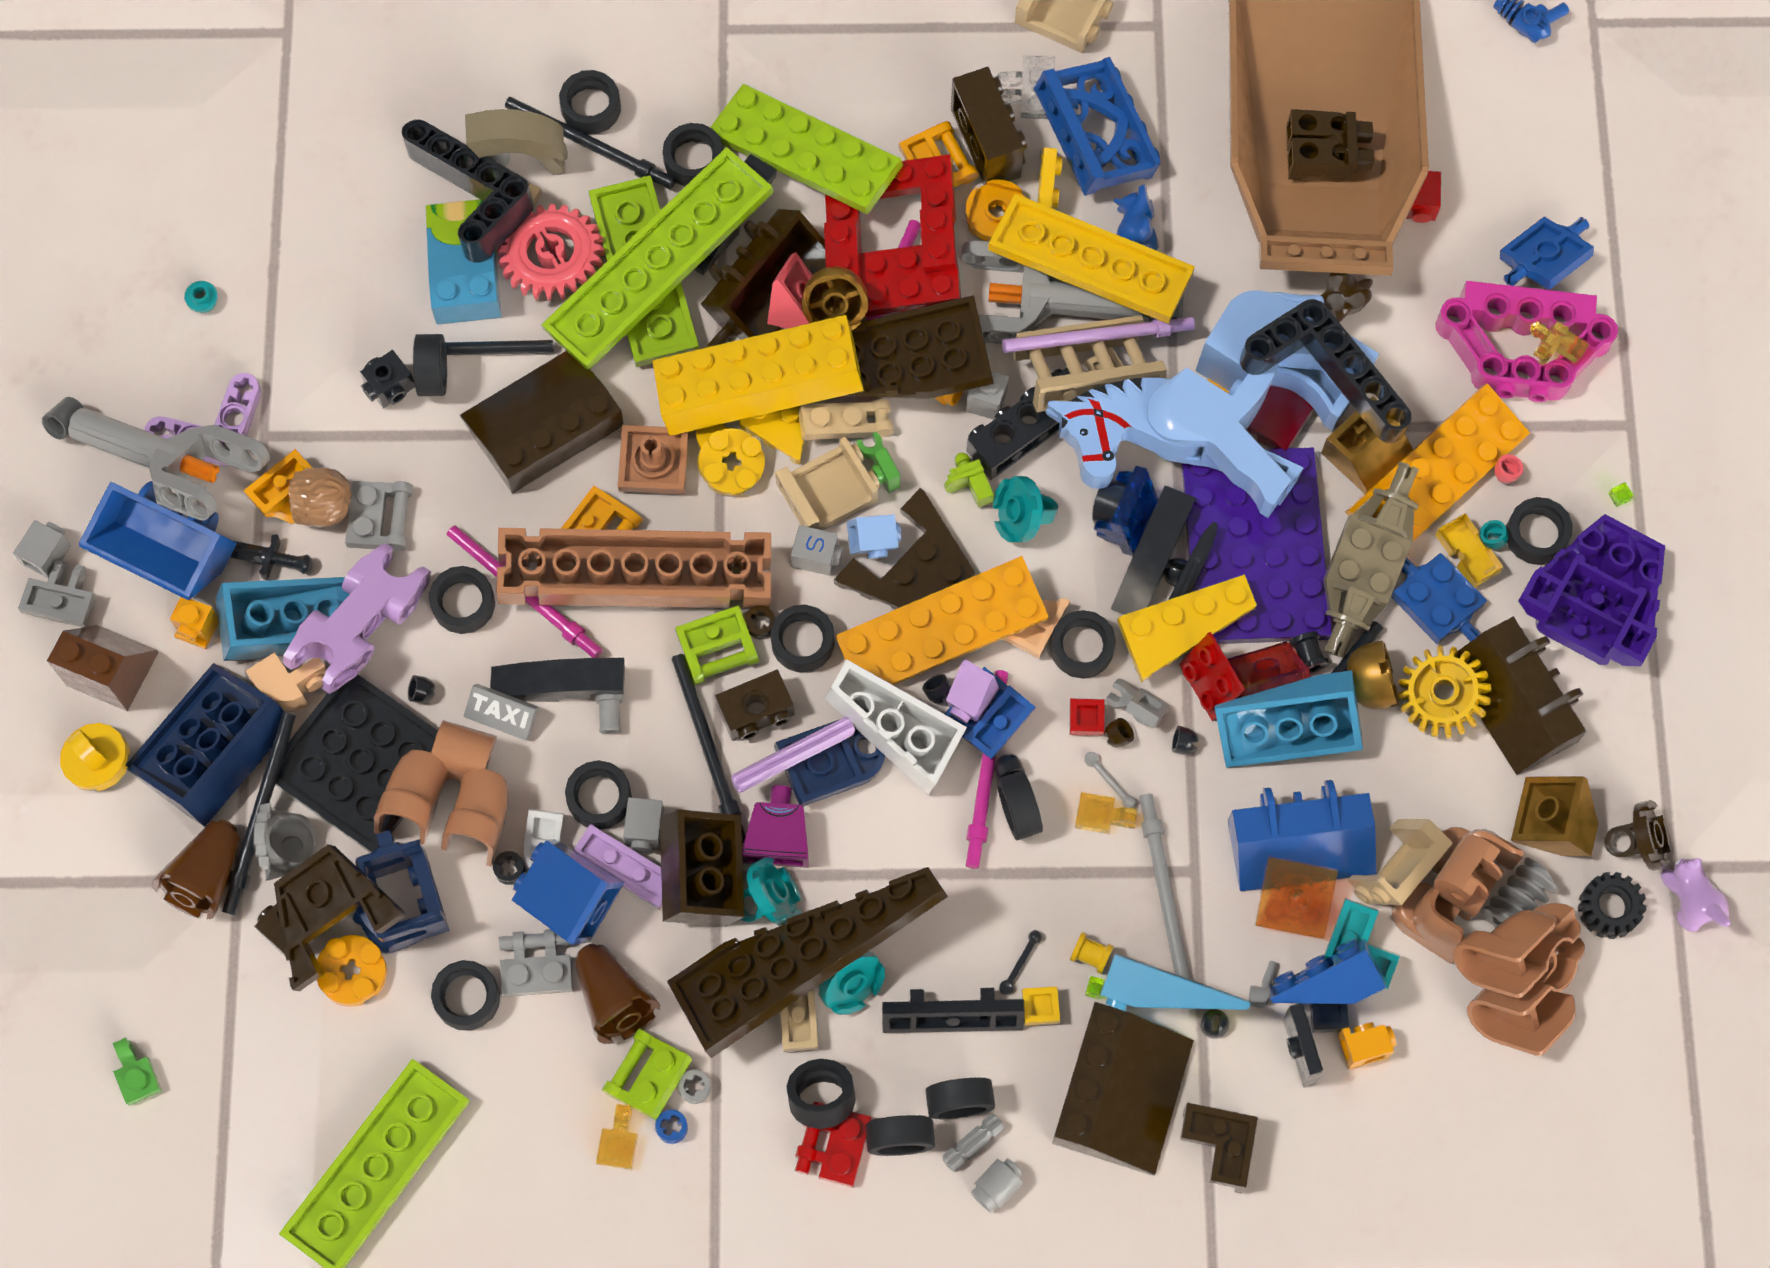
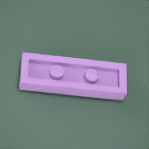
M590 824L573 850L625 882L623 885L625 889L660 910L662 906L661 867Z

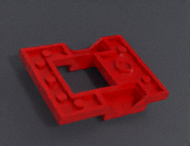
M950 154L902 161V168L879 198L884 199L921 193V209L919 210L922 245L862 253L860 211L825 194L826 223H824L826 267L839 266L850 269L860 277L866 287L868 297V310L864 317L900 313L961 298L960 272L954 232L956 207L953 160Z

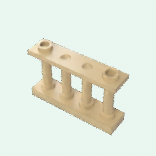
M1139 315L1021 332L1016 334V338L1143 323V317ZM1140 337L1016 351L1013 354L1015 361L1031 359L1039 378L1036 379L1033 398L1036 412L1046 411L1049 401H1071L1084 392L1102 385L1134 378H1166L1167 368L1163 361L1146 362L1138 345ZM1124 346L1133 365L1115 367L1107 348ZM1093 350L1102 370L1084 372L1076 352ZM1062 355L1070 374L1052 377L1044 357Z

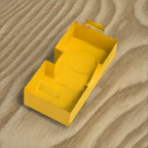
M1465 513L1440 527L1435 536L1450 557L1455 554L1461 560L1457 566L1458 569L1474 587H1477L1499 574L1503 569V565L1491 548L1488 549L1483 545L1479 538V531Z

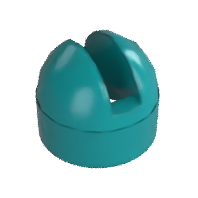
M1491 520L1486 522L1480 529V537L1487 547L1495 550L1501 549L1507 544L1509 533L1503 522Z

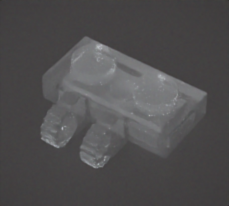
M1023 55L1022 71H1003L998 73L997 76L1002 86L1016 87L1022 84V89H1003V95H1001L1005 104L1021 102V118L1048 119L1033 88L1044 70L1055 69V57Z

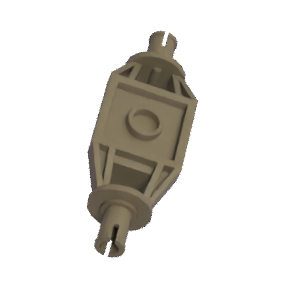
M1398 463V468L1389 489L1375 488L1373 496L1348 516L1323 578L1328 609L1325 615L1334 619L1333 622L1336 623L1324 651L1330 654L1333 653L1335 656L1345 658V653L1354 631L1360 629L1369 632L1371 627L1369 624L1388 605L1412 545L1414 511H1417L1419 505L1411 501L1408 495L1419 469L1414 466L1411 468L1407 463ZM1383 500L1386 501L1377 518L1372 517ZM1341 592H1345L1346 598L1341 614L1339 613Z

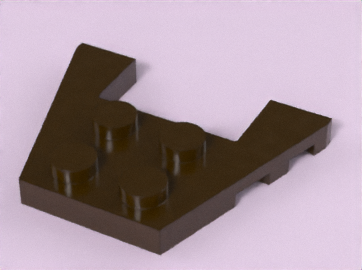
M919 488L900 508V513L924 532V534L881 579L853 558L834 578V584L842 589L848 588L860 593V596L869 600L875 599L890 605L892 609L896 610L975 576V571L924 490Z
M326 845L274 883L280 926L285 929L287 946L284 948L286 961H290L292 977L289 978L291 989L300 992L324 975L309 942L360 906H362L374 931L378 933L385 932L407 916L401 907L333 845Z

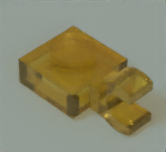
M1081 792L1075 828L1109 834L1111 825L1135 829L1137 809L1127 807L1114 808L1115 798Z
M616 1104L613 1130L602 1128L596 1159L597 1165L632 1171L638 1134L628 1132L632 1116L631 1106Z

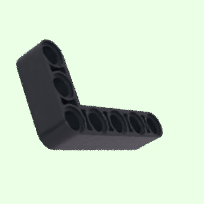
M414 119L403 126L401 134L408 155L413 161L483 201L460 225L457 234L464 256L468 261L480 263L487 260L533 211L534 203L527 180L489 157L479 158L468 145L426 121Z
M1316 299L1306 300L1247 338L1240 356V365L1245 372L1252 375L1262 374L1305 346L1380 440L1386 443H1396L1403 438L1412 420L1410 409L1321 301ZM1304 317H1311L1317 323L1307 322ZM1277 334L1287 335L1290 340H1283ZM1325 342L1333 343L1337 349L1327 347ZM1251 351H1258L1264 357H1256L1251 354ZM1345 368H1352L1358 374H1350ZM1366 393L1376 395L1379 400L1368 398ZM1387 419H1393L1397 421L1400 426H1393L1389 424Z

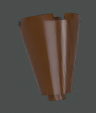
M219 820V822L211 821L156 875L152 882L155 892L157 893L159 888H161L166 893L163 900L185 914L199 918L201 913L208 914L206 919H213L218 911L240 842V836L237 834L238 829L226 820Z
M593 943L580 949L575 959V967L597 1040L602 1044L614 1043L613 1037L621 1035L626 1040L633 1037L638 1029L644 1030L656 1018L653 1013L654 1009L660 1010V1004L656 997L606 946Z

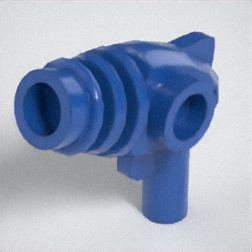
M1496 0L1493 8L1497 10V14L1503 12V19L1507 18L1506 22L1508 24L1512 22L1511 26L1522 36L1528 37L1533 43L1551 36L1552 29L1550 24L1569 13V8L1564 2L1550 10L1542 4L1533 6L1528 3L1523 6L1524 0Z

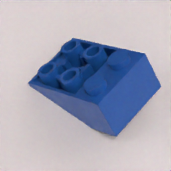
M1353 938L1339 945L1336 948L1338 950L1336 954L1325 958L1324 954L1309 960L1305 963L1307 968L1294 975L1291 970L1274 979L1275 984L1271 986L1270 999L1272 1003L1355 1004L1385 989V976L1365 939L1357 942Z

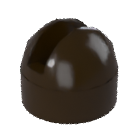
M1123 718L1115 719L1105 728L1104 736L1109 738L1107 744L1112 747H1123L1134 740L1133 729Z

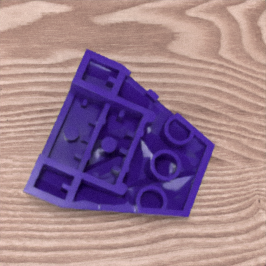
M1604 514L1578 535L1574 542L1565 550L1561 549L1544 567H1539L1533 573L1518 602L1527 615L1536 619V628L1540 633L1599 665H1607L1610 660H1613L1622 666L1641 667L1657 637L1655 619L1660 607V600H1657L1658 588L1662 583L1665 545Z

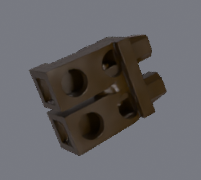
M1291 109L1286 125L1288 180H1301L1302 175H1324L1332 178L1343 176V179H1353L1355 171L1372 170L1375 160L1374 150L1358 148L1357 143H1371L1373 138V122L1356 120V112H1346V114L1330 111Z

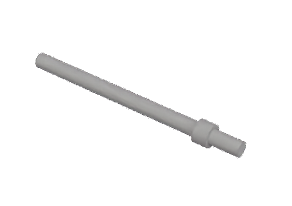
M1143 794L1139 796L1144 819L1141 826L1144 838L1148 839L1174 972L1178 976L1190 979L1161 835L1164 834L1162 821L1157 818L1153 794Z

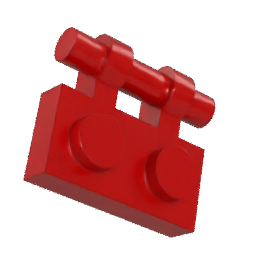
M813 1102L812 1105H824V1104H823V1103H820V1102ZM852 1112L845 1121L834 1127L816 1129L805 1126L806 1130L802 1145L797 1146L795 1157L798 1158L795 1172L808 1175L811 1163L813 1162L822 1165L819 1179L853 1188L866 1142L865 1125L871 1121L872 1117ZM820 1131L830 1134L825 1152L815 1149Z

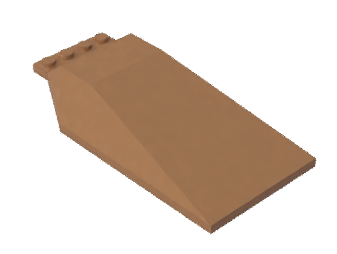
M1228 0L1230 167L1259 242L1260 269L1392 276L1394 268L1393 244L1427 177L1429 169L1420 0ZM1291 109L1330 111L1346 114V112H1356V120L1373 122V138L1371 143H1357L1358 148L1374 150L1375 160L1372 170L1355 171L1353 179H1343V176L1332 178L1324 175H1302L1301 180H1288L1286 125Z

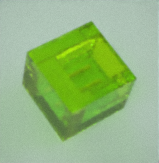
M1626 482L1611 488L1608 493L1616 507L1631 501L1634 496Z
M1090 976L1084 996L1098 1000L1104 980Z

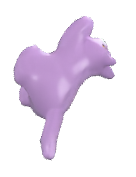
M1680 858L1675 863L1674 871L1668 868L1662 871V882L1677 895L1681 902L1680 911L1677 913V921L1681 927L1687 931L1695 932L1699 930L1701 925L1711 921H1715L1720 926H1730L1728 901L1719 889L1712 886L1704 872L1700 858Z

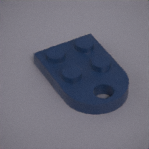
M836 721L777 741L774 748L777 752ZM855 728L853 736L784 771L798 804L806 806L867 784L879 773L884 763L885 755L876 747L875 752L872 754L862 753L858 749L857 743L860 740L868 739Z

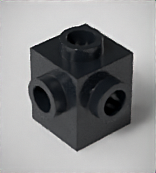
M393 349L382 357L371 359L364 369L360 371L364 381L360 385L363 392L371 402L377 400L383 409L390 404L399 403L405 398L407 392L415 388L412 373Z

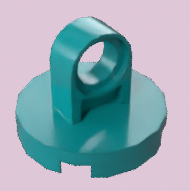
M1012 476L1011 479L1002 480L996 489L993 509H998L999 521H994L995 527L1000 536L1007 542H1028L1035 537L1041 524H1051L1053 522L1059 505L1049 496L1040 494L1036 483L1029 477Z
M762 858L748 868L747 881L749 888L744 890V899L747 896L752 897L758 908L754 915L749 914L744 908V918L740 919L741 921L752 922L766 916L771 922L782 926L787 923L788 918L801 914L802 910H798L796 903L801 900L796 883L784 867L777 869L772 865L775 861L774 859Z
M868 951L819 985V996L825 1006L838 1015H847L859 1011L866 1006L863 1001L871 993L875 996L879 993L885 980V968L877 956Z

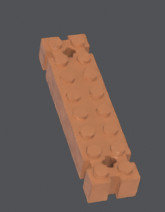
M498 528L499 565H506V567H497L498 604L526 605V597H538L539 605L729 608L730 600H742V608H753L755 606L770 608L771 572L763 571L770 570L771 533L744 532L743 540H731V532L540 528L539 536H527L526 528ZM530 563H537L534 571L528 570ZM734 566L740 567V574H733Z

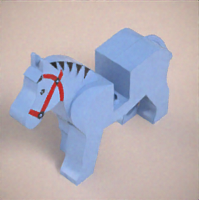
M1258 290L1247 291L1233 298L1207 338L1195 370L1202 376L1211 379L1228 390L1229 393L1189 368H1185L1171 379H1127L1093 388L1071 401H1049L1046 414L1060 423L1059 438H1064L1074 448L1078 458L1082 481L1095 489L1107 487L1112 481L1116 468L1115 456L1119 444L1122 441H1129L1156 453L1168 461L1205 466L1222 471L1232 483L1245 490L1251 496L1258 507L1259 513L1269 518L1276 506L1282 504L1298 481L1303 467L1263 449L1246 431L1261 408L1270 386L1286 388L1300 395L1317 412L1323 425L1332 431L1351 403L1305 346L1259 375L1245 372L1240 365V356L1245 342L1250 335L1302 302L1316 299L1324 304V298L1321 295H1298ZM1304 317L1307 322L1317 323L1311 317ZM1277 334L1283 340H1290L1287 335ZM1352 337L1375 365L1379 353ZM1325 342L1327 347L1337 349L1333 343ZM1251 351V354L1256 357H1264L1258 351ZM1345 368L1350 374H1358L1352 368Z

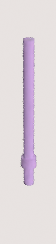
M1193 317L1171 319L1169 324L1154 318L1152 322L1004 339L1002 341V348L1004 353L1148 335H1154L1156 338L1167 337L1173 332L1194 330L1195 321Z

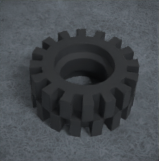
M1606 872L1600 877L1596 876L1583 889L1584 891L1579 897L1581 903L1578 905V912H1582L1583 915L1580 919L1582 923L1587 921L1589 924L1587 929L1590 932L1593 930L1598 931L1596 936L1601 938L1605 935H1608V939H1615L1617 936L1621 938L1636 928L1644 918L1642 915L1646 912L1647 905H1643L1646 897L1645 893H1639L1642 887L1638 883L1635 886L1631 883L1632 877L1627 875L1624 879L1621 877L1622 873L1615 872L1613 875H1610V872ZM1607 893L1618 895L1625 905L1623 915L1617 918L1606 916L1599 906L1601 896Z

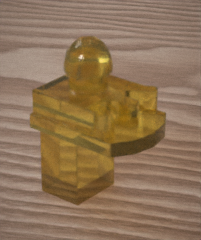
M1558 321L1549 329L1541 322L1531 325L1530 332L1532 336L1541 340L1533 355L1539 358L1538 363L1542 366L1548 362L1555 351L1575 363L1583 356L1589 343L1569 331V327L1564 326Z

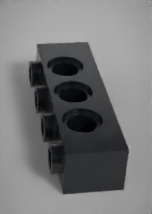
M1065 368L1063 371L1057 369L1051 374L1054 377L1068 375L1070 372L1068 368ZM1035 387L1027 390L1017 404L1012 407L1005 406L997 412L993 421L986 426L983 424L977 426L968 435L966 452L974 461L980 460L984 473L990 480L997 477L1059 432V422L1048 416L1046 411L1036 412L1033 405ZM1032 416L1037 422L1026 424L1021 418ZM998 435H1007L1011 438V440L1006 443H1001L997 441L995 437Z

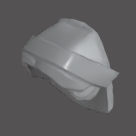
M271 803L260 805V812L257 813L256 822L254 823L253 839L256 858L259 860V867L265 870L267 881L283 877L317 852L315 846L317 833L308 818L301 814L272 808Z

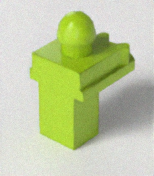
M959 452L954 460L956 468L949 470L948 480L944 483L946 492L952 493L969 486L978 508L993 503L994 494L980 460L971 462L968 454Z

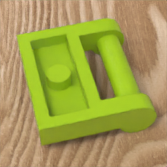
M739 605L675 627L695 685L705 682L704 679L733 668L745 664L752 666L759 663L758 655ZM739 643L742 644L744 651L701 666L699 665L697 658Z
M638 1029L633 1036L635 1042L612 1080L606 1081L601 1090L615 1100L657 1120L691 1063L692 1058L688 1054ZM647 1048L652 1050V1054L629 1092L623 1090L624 1085Z

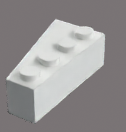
M849 660L845 661L824 698L843 717H848L862 735L927 795L937 784L967 728Z

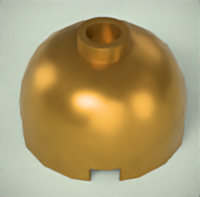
M839 266L826 267L814 273L806 283L802 295L803 314L809 323L846 315L852 331L861 324V320L868 310L866 287L860 277L850 269Z
M1383 640L1372 642L1356 649L1347 661V671L1352 670L1357 702L1363 707L1370 709H1385L1398 706L1397 687L1394 684L1393 669L1385 642Z

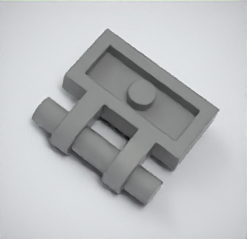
M551 929L544 930V933L524 935V931L513 932L512 936L499 937L500 950H514V959L500 960L501 995L503 997L573 992L571 955H557V946L570 945V943ZM545 947L546 956L526 958V948Z

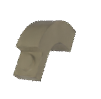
M512 109L487 110L465 115L466 144L479 158L501 153H522L537 158L553 175L565 173L564 160L568 158V151L564 143L563 127L551 118L529 111Z

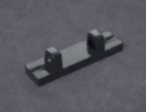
M980 988V1000L924 1001V989H910V1001L882 1002V1032L1023 1030L1024 999L995 1000L994 988Z

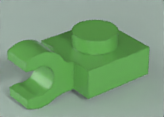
M874 432L872 433L875 443L873 447L868 448L864 446L861 439L857 440V446L864 458L874 461V466H871V470L875 473L879 483H883L887 492L890 493L900 488V474L887 449L883 447L881 436Z
M126 1037L114 1042L115 1052L123 1067L113 1071L125 1103L131 1105L161 1092L162 1089L150 1059L145 1057L138 1060L131 1041H128Z

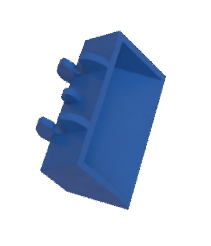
M110 481L79 541V547L189 601L222 574L237 543L215 532L219 520L217 512H214L204 521L190 516L186 518L182 513L169 510L157 504L152 481L146 483L138 494Z
M1324 780L1325 786H1321V799L1303 801L1301 791L1293 792L1292 803L1275 805L1272 789L1268 787L1263 788V794H1260V807L1232 810L1228 819V827L1240 892L1350 878L1352 875L1377 874L1375 822L1369 793L1337 797L1333 780Z

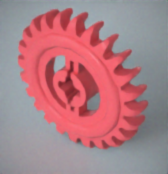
M550 204L548 210H544L543 206L539 205L537 206L536 213L531 212L502 243V246L498 248L497 252L501 257L498 264L501 269H504L503 276L506 280H509L512 276L511 286L513 289H516L521 284L523 296H526L527 292L533 288L535 300L539 299L542 291H545L549 302L552 300L554 291H557L561 299L564 300L565 288H569L574 294L577 291L576 283L584 284L587 281L585 275L592 276L596 272L593 266L599 268L603 266L602 259L597 255L601 257L605 255V250L601 246L604 240L598 234V226L591 224V217L588 215L581 217L579 209H574L569 213L568 205L561 206L559 210H556L555 204ZM547 232H560L567 235L573 241L574 253L569 261L563 239L556 234ZM535 238L537 239L535 249L540 267L534 265L527 256L528 247ZM544 239L546 240L549 251H547Z

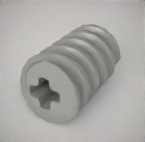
M1529 857L1525 858V865L1518 866L1515 872L1516 875H1512L1507 879L1508 886L1500 887L1498 891L1499 896H1493L1490 899V906L1483 907L1482 913L1493 926L1497 927L1504 920L1519 911L1534 910L1539 907L1535 902L1536 899L1547 903L1549 898L1544 892L1545 889L1553 893L1558 890L1548 871L1535 860Z

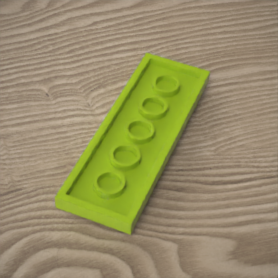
M744 83L710 127L720 136L723 145L746 156L751 154L776 168L777 171L867 215L903 166L901 158Z
M651 175L588 191L599 234L604 240L602 244L607 261L660 211ZM681 282L627 333L636 368L652 364V360L699 349Z
M412 1058L285 1224L279 1235L323 1268H345L470 1103V1100Z

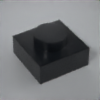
M1310 1003L1312 1033L1341 1032L1342 1029L1349 1027L1347 1004Z

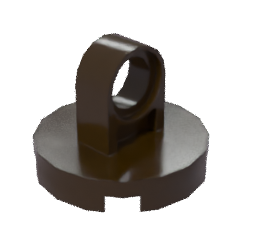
M1648 800L1634 805L1633 823L1616 826L1606 833L1604 843L1611 855L1615 857H1630L1641 854L1644 863L1652 871L1665 869L1670 865V861L1664 858V853L1671 852L1669 833L1663 815L1656 816L1653 811L1658 807L1656 802ZM1619 832H1625L1631 840L1630 847L1624 852L1617 850L1614 846V837Z

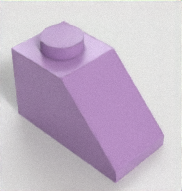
M964 659L946 699L949 707L952 708L950 713L965 723H968L969 719L978 723L998 693L999 687L993 675Z

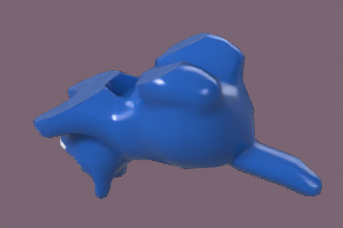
M1142 184L1138 188V193L1132 192L1122 199L1115 198L1113 200L1119 206L1117 208L1118 212L1124 214L1116 234L1157 251L1159 248L1158 238L1151 222L1154 218L1153 202L1148 197L1146 185Z

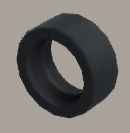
M584 70L575 73L563 83L559 92L561 114L566 124L588 135L602 133L610 129L618 120L621 112L619 89L614 80L603 72ZM597 89L607 94L609 105L599 114L584 116L577 114L573 110L572 98L583 90Z
M687 123L676 127L668 134L663 144L662 154L666 172L676 178V183L684 187L707 165L698 169H686L679 166L675 160L677 148L691 141L702 142L711 148L712 160L724 150L720 136L712 128L701 123Z
M443 334L415 335L413 373L417 396H445L447 388V354Z
M1534 497L1524 500L1514 509L1506 524L1509 533L1508 547L1517 558L1527 563L1539 565L1549 563L1556 553L1561 549L1565 550L1572 537L1573 523L1569 513L1561 504L1549 498ZM1530 514H1539L1551 519L1558 529L1556 542L1547 548L1535 547L1527 543L1519 531L1522 519Z
M467 566L451 567L440 573L431 585L429 592L430 608L438 623L448 631L459 634L472 633L484 627L491 619L495 609L494 592L486 576L477 569ZM467 582L474 584L482 594V602L479 609L468 617L457 618L448 614L442 602L444 593L448 588L457 583Z
M806 604L793 605L783 610L774 620L770 631L772 652L777 661L788 670L799 673L812 672L822 667L830 659L835 646L834 627L828 615L819 608ZM796 621L812 622L822 632L823 641L821 647L810 656L799 657L792 655L783 644L785 629Z
M1086 610L1070 612L1061 618L1053 629L1050 646L1052 659L1061 671L1071 677L1082 679L1094 677L1103 672L1112 661L1116 643L1114 630L1109 622L1096 612ZM1083 626L1098 632L1103 642L1102 652L1098 658L1083 663L1074 661L1067 656L1063 647V639L1072 628Z
M601 760L586 762L576 768L568 778L565 788L566 803L574 819L584 827L588 828L591 824L599 830L611 828L621 822L626 816L628 797L632 798L629 780L624 772L613 763ZM604 776L614 781L618 787L619 797L617 804L612 810L604 814L589 813L579 803L578 793L580 787L591 777Z
M1019 771L998 778L997 789L1001 805L1015 840L1042 833L1043 825L1038 804L1025 772Z
M461 960L447 965L438 973L432 984L431 1000L434 1010L446 1025L456 1030L471 1031L483 1027L493 1019L499 1008L501 994L495 977L485 966L475 961ZM464 975L480 979L485 985L487 992L483 1007L475 1014L468 1016L452 1012L445 1001V993L449 984L457 977Z
M821 1058L809 1060L801 1064L791 1073L786 1085L790 1112L799 1123L807 1127L816 1129L834 1127L845 1121L853 1112L856 1098L852 1074L844 1065L835 1060ZM815 1083H833L842 1089V1094L829 1104L812 1105L800 1098V1094L805 1088Z
M970 1077L953 1079L932 1084L925 1089L928 1115L933 1119L964 1118L980 1115L995 1109L992 1080L989 1078Z
M920 1115L890 1116L871 1120L865 1125L867 1151L873 1155H911L930 1151L935 1147L934 1124L931 1117Z

